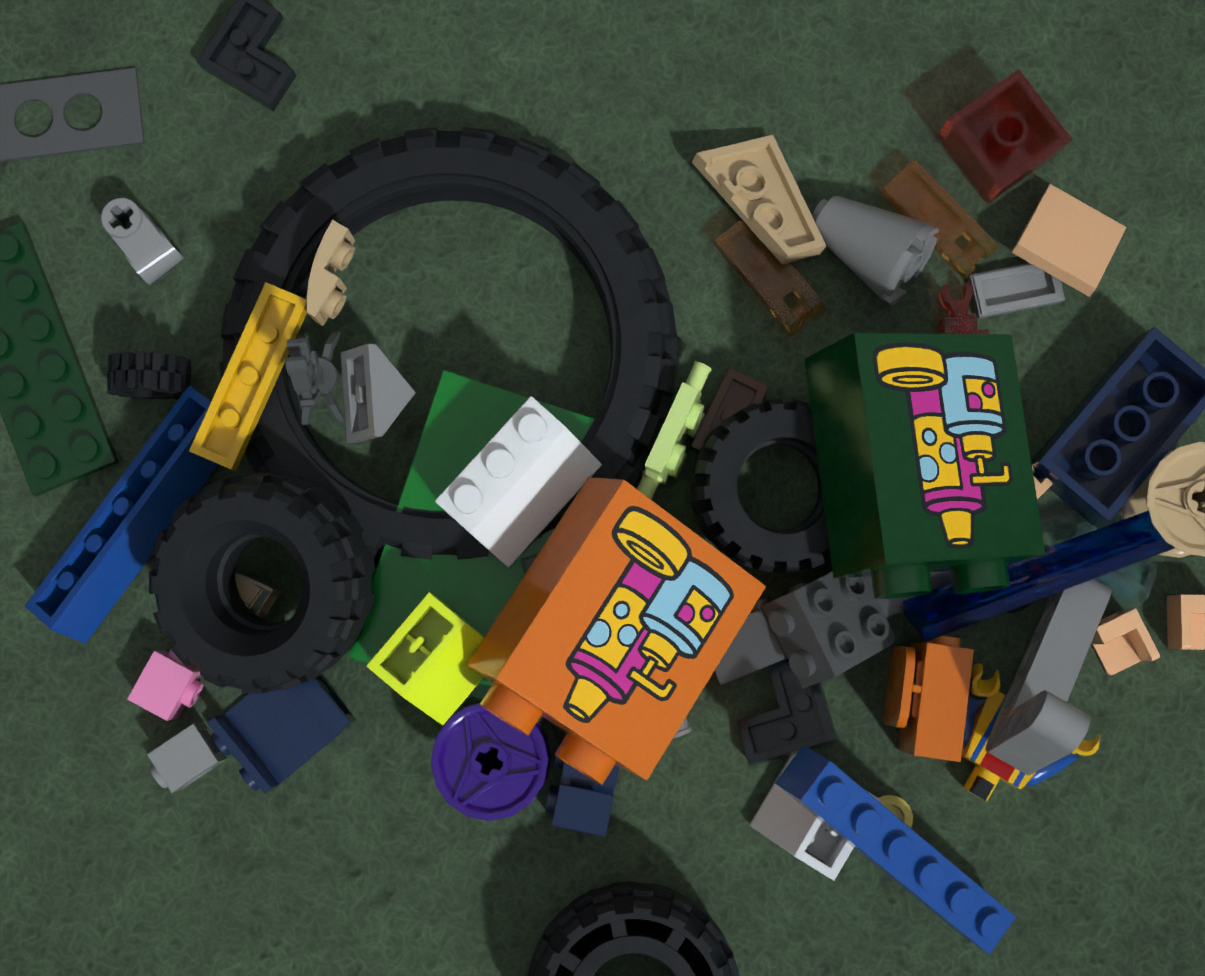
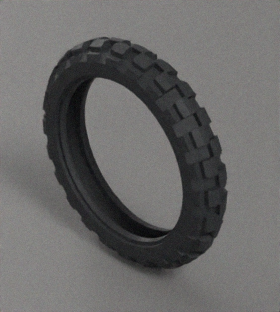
M437 127L405 131L404 136L380 141L379 138L350 149L349 155L329 166L326 163L299 182L301 187L285 202L280 201L260 225L262 231L251 249L245 250L233 277L236 282L230 302L225 304L220 335L223 338V361L220 362L221 379L265 282L304 299L306 298L312 264L321 240L332 220L348 228L352 236H354L369 224L403 208L437 201H471L505 208L539 224L558 238L584 267L597 290L608 322L611 342L608 382L595 420L581 441L602 464L592 478L624 479L633 485L640 477L668 415L673 397L677 367V332L673 303L670 301L665 276L655 252L645 240L639 229V224L620 200L616 201L600 185L599 180L575 162L570 164L552 154V149L522 137L519 140L497 135L494 130L463 127L462 131H438ZM284 363L244 452L255 473H282L304 478V481L317 487H323L339 498L337 501L348 514H354L364 530L361 536L367 551H372L375 567H378L385 544L401 549L400 556L432 560L433 555H457V560L489 556L488 552L490 551L446 511H429L404 506L402 512L398 513L396 510L399 503L375 495L347 477L328 458L317 443L308 425H301L302 410L297 392L294 390L291 378L286 370V364ZM576 495L535 540L542 538L543 534L556 528Z

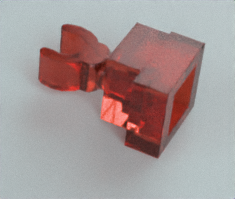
M966 282L961 288V300L952 299L949 295L948 285H944L939 292V300L941 305L947 309L949 316L942 317L936 325L937 334H989V329L978 330L976 313L968 314V303L973 296L971 284Z

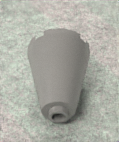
M837 195L833 196L829 201L826 199L821 200L812 214L826 246L883 302L890 306L895 305L907 293V291L899 287L903 282H908L913 275L916 278L919 276L929 260L938 239L933 235L939 232V228L930 223Z

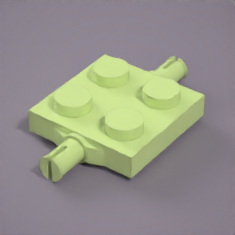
M694 361L692 370L686 382H682L644 465L645 470L641 473L642 479L637 490L649 499H652L659 483L665 485L669 476L678 477L687 457V454L684 453L686 447L683 446L688 435L695 438L704 420L705 413H702L704 405L701 404L700 399L702 396L701 390L712 369L703 363Z

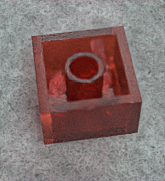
M1019 69L948 118L937 135L938 139L988 205L1057 157L1073 140Z

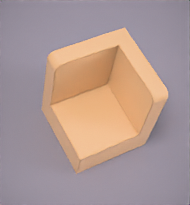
M1205 595L1167 596L1168 649L1205 650Z
M1136 608L1122 609L1101 619L1091 644L1106 674L1114 675L1138 662H1152L1160 658V654Z

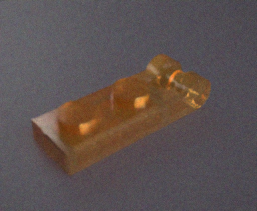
M915 159L882 188L880 193L901 215L930 223L939 228V232L933 235L938 238L934 249L962 279H966L975 270L974 264L982 257L986 259L997 250V245L991 236ZM961 235L970 244L964 251L954 243Z
M742 219L715 239V247L772 313L776 321L789 336L792 337L801 330V323L810 316L815 318L826 309L821 298L791 262L782 265ZM793 292L800 302L790 310L783 299Z

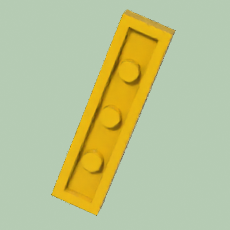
M265 282L189 452L233 471L237 470L283 368L285 357H288L287 339H296L306 317L307 299Z

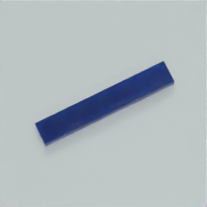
M1145 511L1045 548L1046 555L1007 564L1010 587L977 593L953 594L951 583L932 590L931 593L903 601L904 616L922 640L927 642L1172 550L1175 547L1168 544L1152 525L1149 511Z

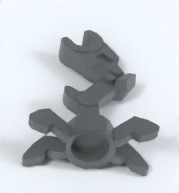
M340 331L332 332L324 346L322 358L317 357L316 351L310 350L309 341L303 334H298L297 339H287L290 357H285V364L294 390L299 395L300 406L303 407L301 425H308L310 423L314 406L320 397L324 396L337 421L345 422L332 394L337 389L340 380L338 370L331 363L334 348L340 337Z

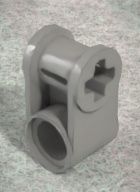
M116 198L108 202L103 208L101 220L105 230L124 252L127 261L149 285L184 259L182 253L178 252L170 243V238L163 230L157 227L149 215L133 201L126 198ZM126 215L130 216L129 220L132 223L128 229L124 228V223L121 220Z

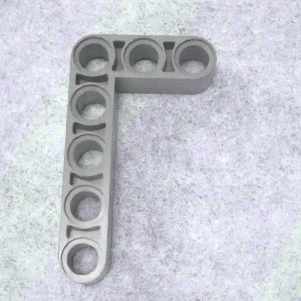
M1069 565L1064 569L1061 576L1065 578L1058 591L1053 590L1048 598L985 747L987 753L1026 775H1031L1071 754L1084 739L1091 723V716L1069 704L1067 701L1110 599L1112 587L1073 565Z

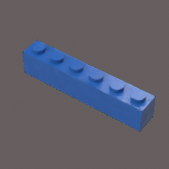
M188 386L26 603L25 607L50 630L86 644L153 554L160 531L167 529L174 518L172 513L187 498L193 497L199 492L219 465L189 452L211 403L210 399L191 386Z
M803 745L775 782L777 786L952 929L990 955L1015 920L1016 916L835 764Z

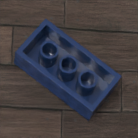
M1155 326L1137 336L1031 460L1035 470L1033 475L1039 480L1047 477L1053 483L1049 489L1091 525L1110 522L1205 409V368Z

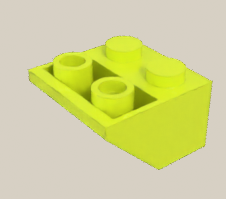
M429 592L366 667L404 699L441 725H444L484 678L466 666L484 636L434 593Z

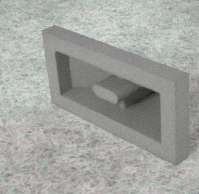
M365 344L341 352L347 443H358L382 437L416 393L376 344Z

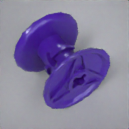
M479 704L465 707L447 720L435 738L431 766L435 785L450 806L467 817L492 821L511 817L532 803L548 778L551 753L547 735L538 722L529 736H527ZM496 748L499 750L497 758L503 761V765H498L490 770L487 768L489 761L483 757V753H488Z

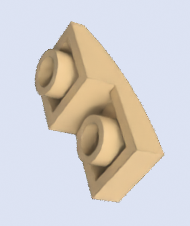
M334 220L331 221L317 249L308 281L307 313L321 326H324L328 318L334 319L346 302L347 296L344 292L347 287L334 274L337 270L343 271L355 253V247L353 246L355 239L348 228Z

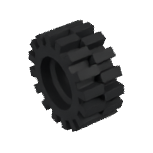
M128 351L122 352V354L112 353V355L108 356L107 393L111 395L131 397L132 399L168 400L170 398L178 400L188 386H191V359H186L184 356H176L175 354L163 355L161 352L145 353L144 351H136V353Z

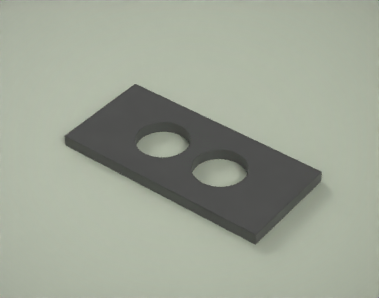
M136 68L0 85V162L145 144ZM79 95L95 97L102 107L100 121L95 127L86 131L71 128L65 119L66 106L73 98ZM31 101H40L47 104L53 115V121L49 130L38 137L25 136L19 132L16 126L17 112L24 104Z

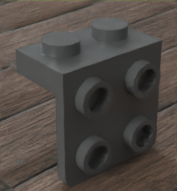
M830 572L762 605L768 617L769 625L776 634L789 660L790 668L797 676L802 688L836 677L893 645L895 642V635L877 599H874V593L866 577L833 579V572Z

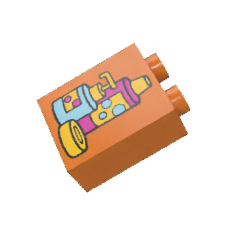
M588 477L466 665L493 683L479 705L529 736L542 716L567 733L554 755L603 785L615 765L647 781L766 586L624 479Z

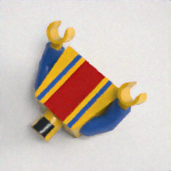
M978 663L972 667V683H970L961 757L976 766L963 787L966 791L987 802L999 780L1018 789H1022L1024 786H1034L1064 770L1078 759L1080 755L1089 756L1096 753L1099 749L1100 734H1097L1091 740H1082L1080 745L1071 754L1031 775H1026L987 753L985 750L986 743L1006 695L999 692L1000 674L998 670L995 671L991 679L981 680L980 678L983 673L982 664Z

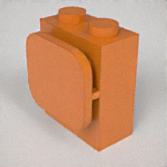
M924 635L923 643H910V647H893L884 708V724L900 728L898 750L914 756L961 762L974 649L961 648L960 638Z

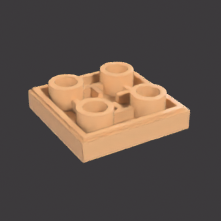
M1049 184L1014 246L1012 253L1089 297L1096 290L1127 227Z

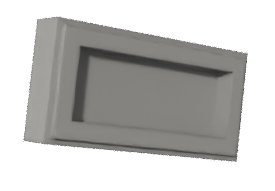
M1030 263L968 276L977 319L1061 303L1065 300L1061 281Z

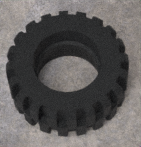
M773 399L760 404L755 403L741 409L724 420L723 423L709 434L705 439L706 443L698 451L694 461L696 468L690 481V489H693L694 502L691 503L694 515H698L702 523L700 529L707 539H711L716 544L717 550L737 561L738 565L748 569L772 573H794L824 564V560L830 556L812 413L809 403L799 400L783 402L782 399ZM785 445L798 450L808 459L817 477L818 497L812 513L802 523L789 529L775 530L759 525L746 514L739 500L737 491L739 472L748 457L765 446Z

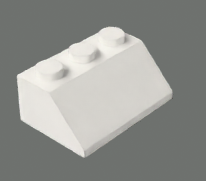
M531 396L435 502L509 568L576 495L587 478L592 477L602 464L567 427Z

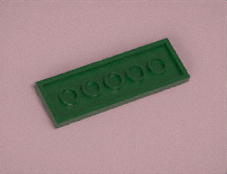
M18 222L0 230V413L32 495L39 496L117 464L119 461L27 226L23 222Z

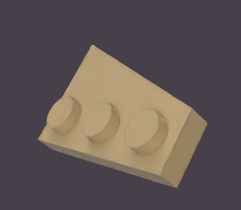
M773 135L696 153L692 161L693 165L782 265L821 254L826 244Z

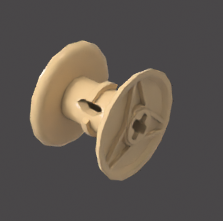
M1196 442L1170 450L1121 507L1126 528L1140 545L1158 555L1178 558L1189 555L1205 557V442Z

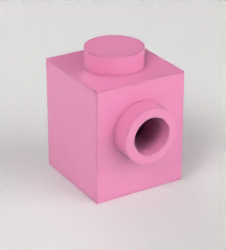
M165 650L153 651L127 700L166 721L178 719L184 707L191 708L203 690L204 684L199 682L201 678L200 670L193 665L185 666L172 650L169 652Z

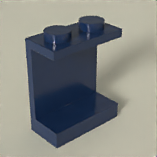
M319 675L308 682L287 690L271 691L264 694L249 693L224 715L213 717L207 724L214 731L210 736L218 749L227 756L232 753L241 764L242 768L239 769V773L244 781L253 790L257 791L260 788L265 794L274 790L356 721V719Z

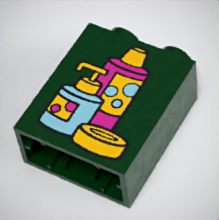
M853 333L804 359L833 579L871 576L874 599H894L931 593L930 572L950 571L953 594L977 593L1010 587L1007 564L1046 555L1012 335Z

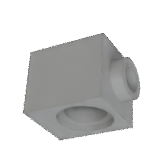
M204 721L193 723L147 754L153 763L150 766V771L154 779L162 788L168 787L171 793L184 789L228 759L212 741L211 732Z

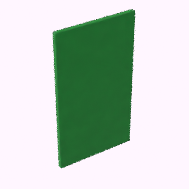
M443 370L396 512L402 513L404 506L429 511H445L435 502L436 499L529 398L457 375L453 371ZM536 400L567 427L580 442L595 420L593 416L587 417ZM554 529L543 534L542 538L533 541L509 568L491 552H488L489 556L457 560V555L433 554L432 560L400 556L401 549L385 544L372 582V592H375L372 612L367 615L362 627L363 633L349 651L348 657L356 662L369 663L429 592L434 593L485 637L525 575L521 559L539 553ZM483 678L469 696L483 700L493 683Z

